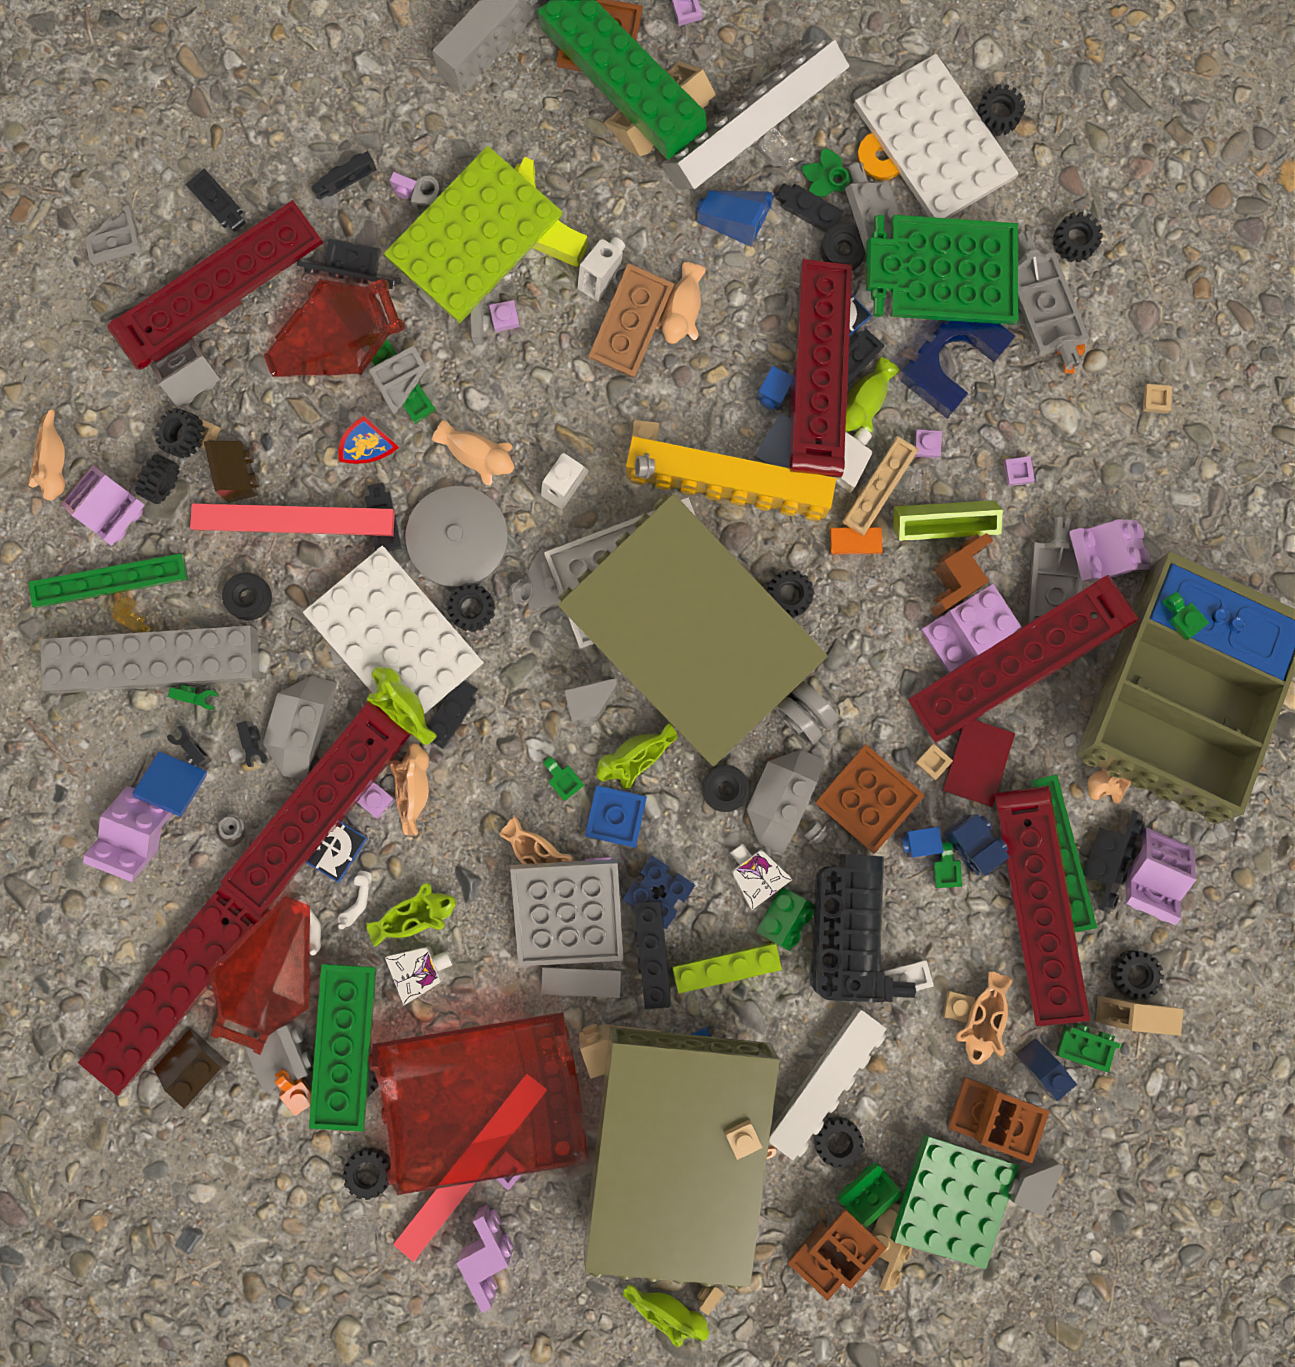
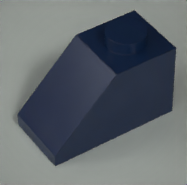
M1036 1038L1015 1054L1046 1094L1055 1101H1059L1078 1085L1062 1064Z

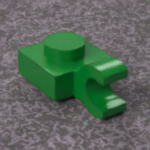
M1174 592L1162 601L1163 605L1174 615L1168 621L1185 641L1192 638L1209 623L1192 602L1185 606L1183 598L1177 592Z
M180 685L179 689L170 687L167 697L202 706L207 710H215L216 707L208 705L207 699L209 696L219 697V693L213 690H206L201 694H196V688Z
M551 756L543 762L554 776L548 782L564 802L585 786L569 765L562 770Z
M942 842L943 853L939 854L940 861H933L934 887H962L961 860H953L952 843Z

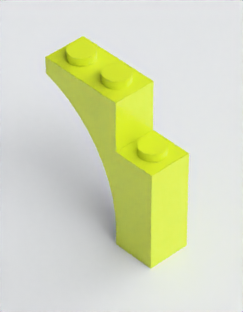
M524 157L521 165L517 164L515 170L536 188L534 160ZM558 220L532 249L579 267L588 247V239L586 235L567 227Z

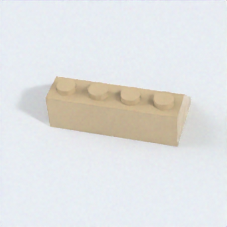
M678 61L666 71L702 108L706 107L709 104V100L716 95L704 70ZM620 110L604 122L606 127L630 153L641 157L652 151L654 145Z

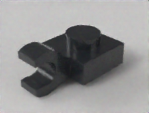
M249 721L237 723L242 748L245 749L246 753L245 761L247 766L254 767L253 758L256 755L260 756L261 763L266 764L268 762L267 755L258 749V741L261 739L258 727L256 725L253 726V723Z
M177 727L182 733L181 738L178 740L171 734L167 735L170 743L181 745L185 751L183 756L191 765L194 766L196 764L197 766L205 767L212 761L198 742L192 739L186 727Z

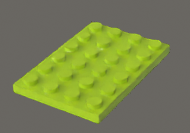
M487 146L389 247L384 256L460 324L563 216L562 210Z

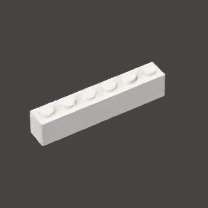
M857 1007L771 1127L769 1143L793 1161L797 1155L801 1157L809 1146V1143H807L808 1139L812 1134H818L823 1127L825 1115L828 1112L832 1113L840 1102L838 1097L842 1091H848L855 1081L854 1074L859 1068L863 1069L868 1064L871 1058L869 1056L874 1046L878 1048L886 1037L884 1032L887 1028Z

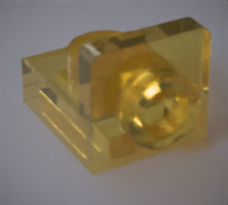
M124 596L122 600L115 604L112 619L137 633L149 632L151 628L143 624L146 619L131 612L136 605L135 601Z

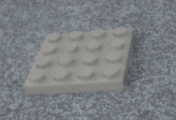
M617 859L511 865L518 966L623 961Z

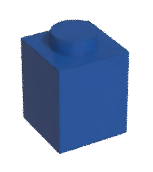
M772 365L757 395V400L760 401V404L770 410H773V408L779 410L793 384V376Z
M939 827L905 831L904 837L901 838L903 853H907L909 858L943 853Z

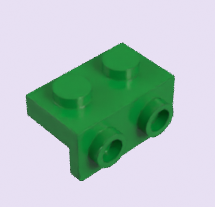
M782 887L779 889L756 932L791 951L800 941L801 932L805 924L811 921L815 905Z
M1074 1023L1073 1027L1064 1024L1055 1055L1109 1073L1116 1048L1121 1049L1122 1046L1121 1043L1114 1041L1115 1036L1103 1031H1099L1098 1035L1089 1033L1090 1027Z
M874 1162L872 1165L867 1166L852 1183L847 1184L837 1196V1199L849 1213L867 1228L904 1193L877 1162Z

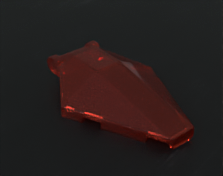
M319 279L308 293L310 298L302 308L295 310L275 336L277 339L267 353H264V358L273 377L362 375L388 336L405 329L403 320L399 319L388 289L390 286L388 281L381 279L366 287ZM377 293H378L379 296H380L381 302H382V304H383V307H384V309H385L386 315H387L388 320H389L390 323H388L387 318H386V316H385V313H384V311H383L382 305H381L380 301L378 300V298L376 297V294H377Z
M285 896L209 968L218 1018L210 1036L217 1039L218 1037L225 1038L253 1049V1053L261 1055L270 1034L310 1008V905ZM227 1019L261 1034L258 1039L224 1027Z

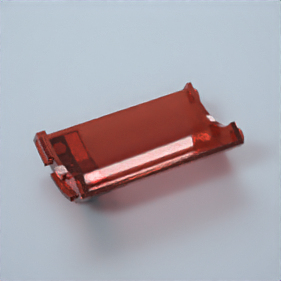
M564 1012L373 1044V1055H369V1068L376 1075L384 1107H382L381 1115L383 1123H387L391 1168L387 1170V1180L390 1186L393 1185L397 1195L589 1164L586 1133L582 1126L581 1115L578 1116V1114L583 1113L573 1050L570 1051L568 1044L570 1036Z

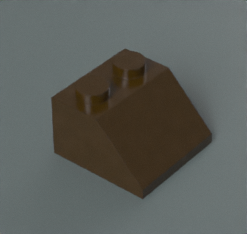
M204 441L215 492L228 503L258 496L257 487H260L257 473L252 470L251 463H254V456L251 448H247L241 441Z
M190 1028L155 1066L154 1071L164 1091L185 1109L195 1103L230 1063Z

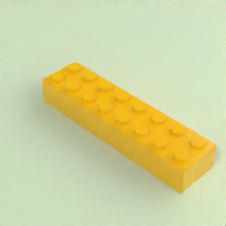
M632 436L626 464V478L630 479L631 483L637 485H645L646 482L655 484L656 488L662 490H670V487L676 488L686 495H695V493L705 494V498L710 500L729 499L730 503L735 505L753 504L756 509L769 511L770 508L780 510L781 514L787 516H795V513L805 515L806 519L812 521H820V518L825 519L831 509L837 479L824 475L790 472V468ZM645 453H648L649 458H653L655 461L654 474H650L648 479L637 477L635 473L636 457L638 455L644 456Z

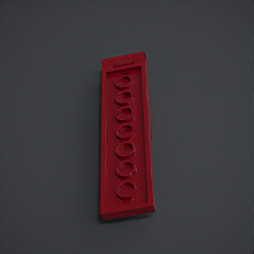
M292 200L120 317L113 319L107 325V329L135 369H144L153 361L156 363L243 304L240 301L242 298L322 245L323 241Z
M802 259L800 264L797 346L793 368L789 448L790 472L839 478L844 473L852 265Z
M1106 575L907 700L933 741L937 744L1016 694L1029 689L1122 632L1123 629L1134 624L1139 618L1110 575ZM1092 614L1098 615L1096 619H1092L1090 616Z
M368 701L220 882L258 914L263 915L330 832H333L352 810L357 801L400 751L401 746L405 744L411 734L394 722L380 707ZM373 739L374 743L369 745V741Z
M1046 785L995 793L1002 837L1008 847L1006 852L1010 856L1007 859V866L1036 1026L1090 1021V1012L1050 787ZM1026 819L1031 820V826L1026 825Z
M222 884L143 979L142 985L77 1063L116 1096L121 1095L251 935L267 918L271 910L268 909L263 915L258 914ZM226 918L229 919V923H228V924H227L226 921H225Z

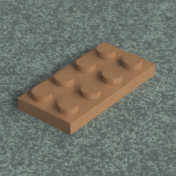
M628 263L588 358L635 378L674 283Z

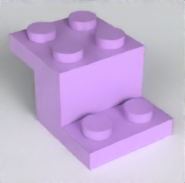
M94 465L90 467L61 503L74 518L97 533L111 546L115 541L119 542L125 536L126 528L131 522H135L141 516L142 508L145 506L135 496Z
M1117 519L1089 529L1078 528L1069 531L1082 581H1098L1106 575H1110L1113 578L1130 572H1142L1150 569V554L1144 548L1142 540L1144 538V531L1137 520Z
M992 584L920 631L947 673H950L1022 627L995 585Z
M127 786L100 816L98 839L84 854L83 863L133 882L158 851L161 828L171 817L172 813L134 798L132 793L135 789Z
M1146 827L1141 834V851L1127 870L1126 904L1136 910L1151 914L1161 921L1176 925L1181 919L1180 901L1196 881L1194 848Z
M488 1204L478 1209L473 1221L481 1239L462 1248L457 1260V1265L481 1313L492 1308L496 1295L495 1289L498 1288L493 1275L509 1266L512 1255L511 1249L514 1248L510 1236L507 1233L503 1234L499 1226L501 1219L495 1209L491 1210Z

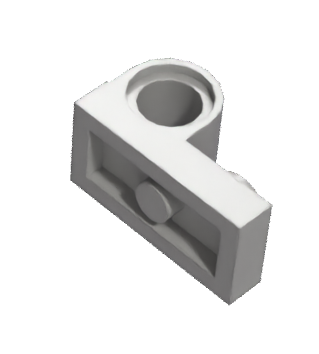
M422 176L417 180L411 199L415 212L423 213L440 196V187L434 177ZM428 189L434 190L430 195L423 194Z

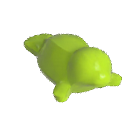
M880 357L875 371L861 378L849 391L846 408V432H851L861 427L869 433L873 431L872 419L884 403L887 395L888 380L900 370L896 364L890 362L887 358Z
M375 667L371 675L375 681L376 692L369 694L367 700L373 705L380 707L394 722L408 733L414 735L422 744L428 745L437 735L426 727L424 710L417 695L410 688L402 684L396 670L389 667Z
M668 723L659 734L634 736L625 741L615 753L603 756L597 765V779L603 782L619 779L625 790L631 788L636 777L656 762L666 748L678 738L673 725Z
M424 883L416 896L408 898L392 907L380 921L366 924L373 946H378L386 937H408L430 927L436 930L443 929L445 926L443 920L452 914L456 906V899L452 895L432 893L431 884Z
M628 1284L625 1287L623 1296L647 1321L666 1334L676 1347L679 1348L683 1344V1340L687 1338H694L702 1342L708 1339L710 1333L707 1320L701 1313L689 1311L680 1301L668 1294L640 1292L632 1284Z

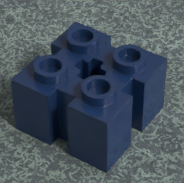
M978 814L964 816L942 834L949 843H952L953 849L958 852L962 861L973 875L986 876L1010 858V856L1006 852L1008 847L1000 837L995 839L990 833L992 828L990 822L983 815L979 816Z
M651 855L640 871L645 876L640 884L634 881L622 899L634 908L635 902L661 901L664 928L667 929L678 912L673 906L678 899L685 902L696 885L679 873L673 878L666 873L669 866ZM663 885L665 887L663 891L666 892V895L664 897L659 896L657 899L652 896L654 894L651 891L652 888Z

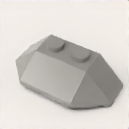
M311 676L277 693L263 744L283 776L303 781L313 769L337 682Z
M800 749L767 762L746 809L760 845L780 854L784 853L818 782L824 759Z

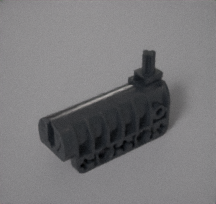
M840 854V867L826 866L819 869L816 873L811 985L813 990L826 1000L892 1002L893 997L915 998V982L893 981V977L885 976V972L880 970L884 856ZM826 876H835L834 881H826ZM825 889L830 891L835 889V894L825 893ZM831 898L834 901V907L831 911L826 912L825 902ZM824 916L834 918V920L828 919V921L824 922ZM833 929L832 933H829L827 936L824 935V930ZM833 941V947L827 946L829 942ZM831 952L832 960L830 963L823 965V956ZM822 970L826 972V975L822 976ZM827 981L831 982L830 986H826L825 990L821 988L822 985L827 984Z

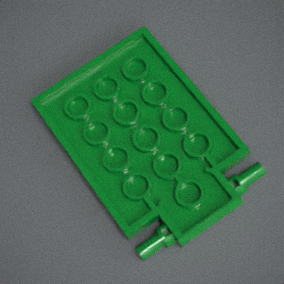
M893 215L891 218V239H887V233L884 232V216H874V232L871 234V238L866 241V291H871L873 316H884L886 292H891L890 317L1015 325L1018 322V223Z

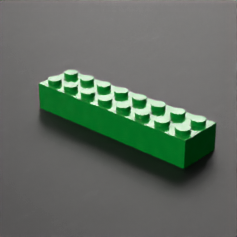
M550 0L537 10L542 31L667 160L707 129L705 110L596 0Z

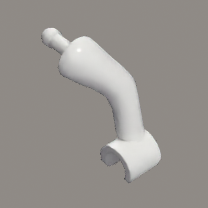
M359 871L355 877L354 885L359 886L358 898L354 905L339 915L340 929L351 926L365 910L368 891L372 882V874L370 872Z
M300 895L291 901L292 909L296 914L302 912L308 921L309 932L305 949L311 955H315L321 948V924L311 910L306 897Z

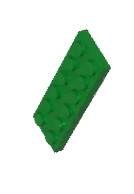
M321 964L309 1129L358 1132L365 1130L377 968L375 966Z

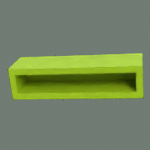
M995 500L894 506L893 531L899 541L974 536L975 534L982 536L986 533L998 535L1002 534L1003 509Z
M774 942L672 965L678 994L782 970L777 945Z

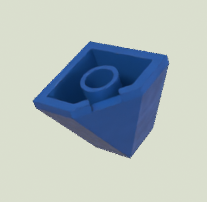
M709 190L706 198L701 197L696 207V212H698L697 222L752 247L771 208L774 193L768 191Z

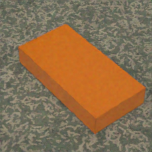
M882 527L869 528L864 537L850 528H831L830 555L882 554Z

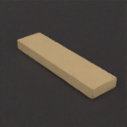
M897 436L842 524L864 537L919 449Z

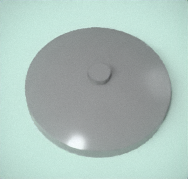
M449 486L428 494L413 509L406 526V547L413 564L427 579L444 587L461 588L463 584H478L486 580L498 569L508 547V528L501 510L490 497L470 487Z

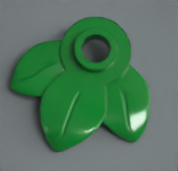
M824 148L822 150L820 163H811L802 167L805 178L812 183L809 192L818 197H825L833 191L842 192L849 186L850 174L842 167L841 157L829 149ZM840 178L842 182L836 183L833 179Z

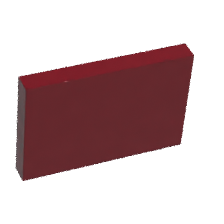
M977 720L961 728L952 756L953 762L949 765L942 791L993 807L995 793L998 792L1015 733Z

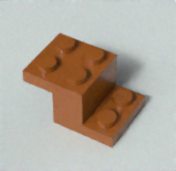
M988 533L981 537L975 534L959 546L960 551L955 547L938 560L940 565L934 571L947 588V591L934 599L936 605L931 608V611L935 617L989 582L973 556L993 542Z
M964 1076L947 1128L970 1136L984 1146L1033 1163L1050 1111L1023 1101L1011 1093Z
M843 1208L829 1226L821 1221L790 1256L787 1263L828 1301L842 1284L851 1290L883 1253L886 1246L851 1213Z

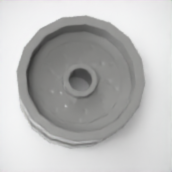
M802 681L790 692L793 700L786 696L774 709L791 730L810 745H814L822 737V731L819 726L830 729L839 718L825 699L810 685Z

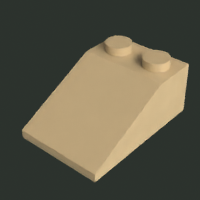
M592 1024L583 1028V1032L579 1033V1043L590 1079L605 1074L610 1027L662 1031L606 1024L600 1026Z

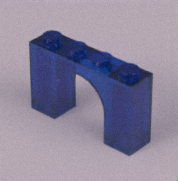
M949 321L946 324L942 322L933 333L936 335L935 339L931 343L927 340L919 349V358L916 361L911 359L903 368L902 372L905 374L901 382L948 419L967 396L968 392L943 372L939 362L940 349L952 342H965L975 347L995 363L1016 337L1001 324Z

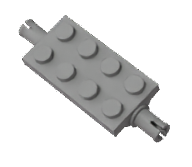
M857 162L847 168L853 184L847 186L845 190L866 252V241L871 238V234L874 232V216H884V232L887 233V239H891V218L893 215L900 214L889 182H868L863 163Z
M1025 231L1026 237L1021 232L1018 234V246L1022 254L1021 259L1018 261V305L1038 356L1060 351L1066 369L1071 370V365L1075 369L1082 364L1075 346L1087 343L1089 340L1088 333L1055 252L1048 254L1040 252L1039 249H1036L1031 232Z
M1064 517L1054 518V537L1050 543L1034 542L1032 544L1026 625L1083 590V581L1076 555L1071 544L1072 542L1069 541L1070 518H1065V520H1063Z

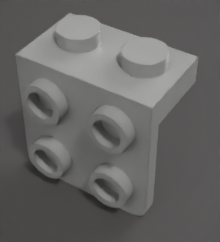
M294 1022L255 1038L245 1045L260 1086L265 1092L278 1087L274 1082L277 1079L275 1074L283 1068L293 1080H298L313 1072V1060L309 1052L305 1050L302 1043V1033L295 1026Z

